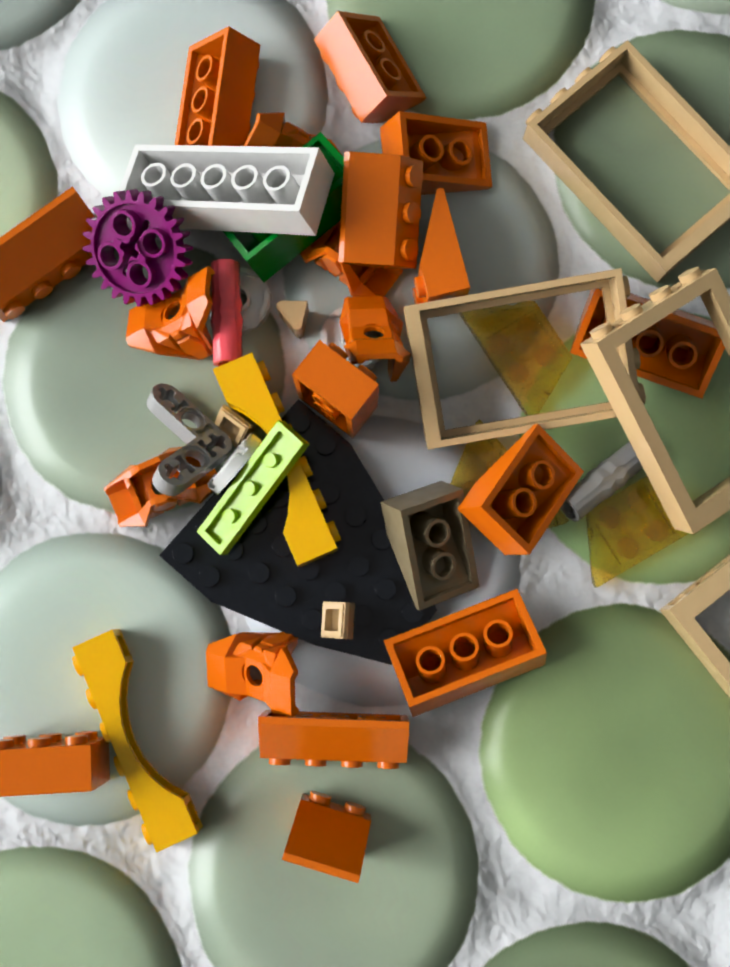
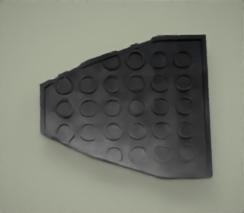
M298 399L281 420L287 424L291 423L293 429L310 444L301 455V457L305 455L313 473L312 476L307 477V480L312 490L319 488L327 505V508L321 510L326 523L332 520L335 523L341 540L335 543L338 551L300 568L297 566L283 534L289 505V486L286 475L227 555H219L197 533V530L240 473L239 471L219 494H213L159 556L213 603L287 634H292L294 637H298L313 645L392 665L384 640L425 625L437 612L436 606L433 605L420 611L416 609L386 533L381 501H384L353 447ZM323 601L355 603L353 639L321 637Z

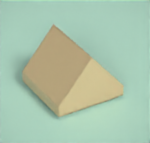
M279 301L276 303L278 316L292 333L301 339L305 333L309 313L307 301Z
M225 404L221 407L214 422L215 425L228 435L235 448L257 427V425L241 413Z
M323 601L322 638L353 639L355 603Z

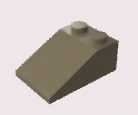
M443 481L381 501L388 539L414 605L419 611L479 587L469 521L457 509L464 500L463 489Z

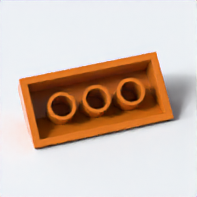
M228 26L189 47L175 145L244 146L251 129L250 117L252 103L255 99L254 89L256 74L259 69L260 44Z
M73 186L0 237V319L3 322L8 319L17 318L30 303L36 299H43L52 292L53 287L64 279L68 280L76 276L80 272L81 267L86 264V261L92 258V253L86 252L82 248L91 244V240L83 236V232L93 229L86 222V219L95 216Z
M601 288L590 291L570 350L571 354L586 359L587 357L580 343L591 337L589 332L592 329L606 323ZM630 293V296L626 298L627 308L637 303L643 305L650 299ZM679 309L632 338L633 348L636 347L640 355L641 365L639 369H636L638 377L701 399L725 350L713 321Z
M518 589L384 640L412 717L542 667L546 664L547 652Z
M265 710L258 716L260 758H269V764L290 765L291 759L305 760L306 766L315 767L326 766L327 760L341 761V766L348 768L363 767V762H377V768L398 769L399 763H407L410 722L407 715L299 711L294 717L273 713L272 710Z

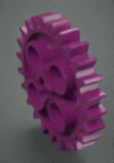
M129 189L126 192L124 190L113 192L114 197H103V205L92 208L97 217L86 219V222L93 229L83 232V236L91 240L90 245L82 247L84 251L92 253V258L86 261V265H95L97 268L92 277L98 278L102 276L104 281L102 282L101 289L104 290L112 287V298L115 299L123 296L124 304L126 305L136 302L137 307L148 303L153 305L159 303L160 299L165 300L172 297L171 291L174 292L182 288L178 280L186 279L189 276L182 267L192 265L193 261L184 257L185 252L193 250V246L184 244L183 241L184 238L190 235V231H180L179 229L184 218L174 219L172 215L175 211V206L171 205L163 208L164 197L158 196L152 199V193L149 190L139 193L138 189ZM127 217L132 222V231L127 226ZM156 235H158L162 241L161 249L156 244ZM114 248L119 253V261L114 255ZM143 266L148 271V279L143 274Z

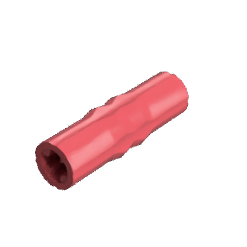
M217 259L211 262V268L215 271V274L211 279V299L213 304L210 322L213 336V365L218 367L243 356V318L241 313L243 304L241 299L240 263L233 259Z

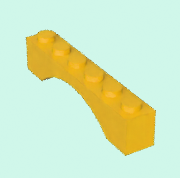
M251 352L213 369L230 408L248 417L268 434L275 423L281 420L279 413L284 412L285 409L278 393L270 394L265 382L271 380L264 361L261 360L256 363ZM305 455L298 459L287 474L289 505L283 530L285 539L299 568L338 551L335 543L341 540L334 521L326 523L321 512L322 509L327 508L320 489L312 490L307 480V477L312 476L313 473Z
M112 629L72 647L75 656L72 657L74 668L80 676L84 675L89 687L86 690L88 702L94 710L98 709L103 721L100 723L102 736L107 743H112L116 756L113 758L114 765L119 775L126 777L130 790L127 791L128 799L132 808L135 811H140L144 821L141 828L146 842L149 845L153 844L157 853L198 834L203 825L190 794L173 785L159 774L146 759L135 739L129 720L127 701L129 677L134 660L121 629Z

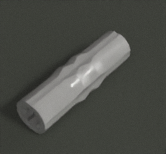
M630 441L609 458L603 460L595 469L589 471L583 479L576 483L560 508L572 521L582 519L602 501L611 497L616 490L625 486L629 479L643 469Z

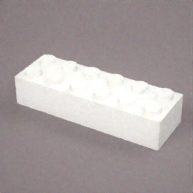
M135 144L119 191L124 190L126 192L129 189H138L140 193L141 191L149 190L152 193V199L163 196V208L174 205L175 211L172 217L174 219L184 218L179 229L316 236L335 173L319 147Z

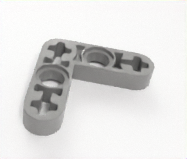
M164 383L153 387L147 399L148 409L186 445L158 465L153 474L152 482L154 487L162 494L176 496L220 465L231 451L232 442L225 432L175 387ZM182 419H188L192 421L193 423H195L197 428H190L186 426L182 422ZM208 446H216L210 451V453L207 451ZM185 457L197 459L201 467L192 466L186 461ZM176 471L180 473L178 478L173 477L169 479Z

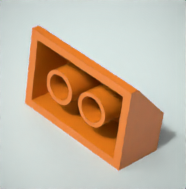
M337 11L314 38L320 50L321 58L331 69L336 78L337 86L346 95L352 106L353 114L361 123H383L392 118L397 112L406 111L426 99L424 92L380 17Z
M344 152L339 263L382 269H416L419 251L418 237L421 217L423 161L403 155Z

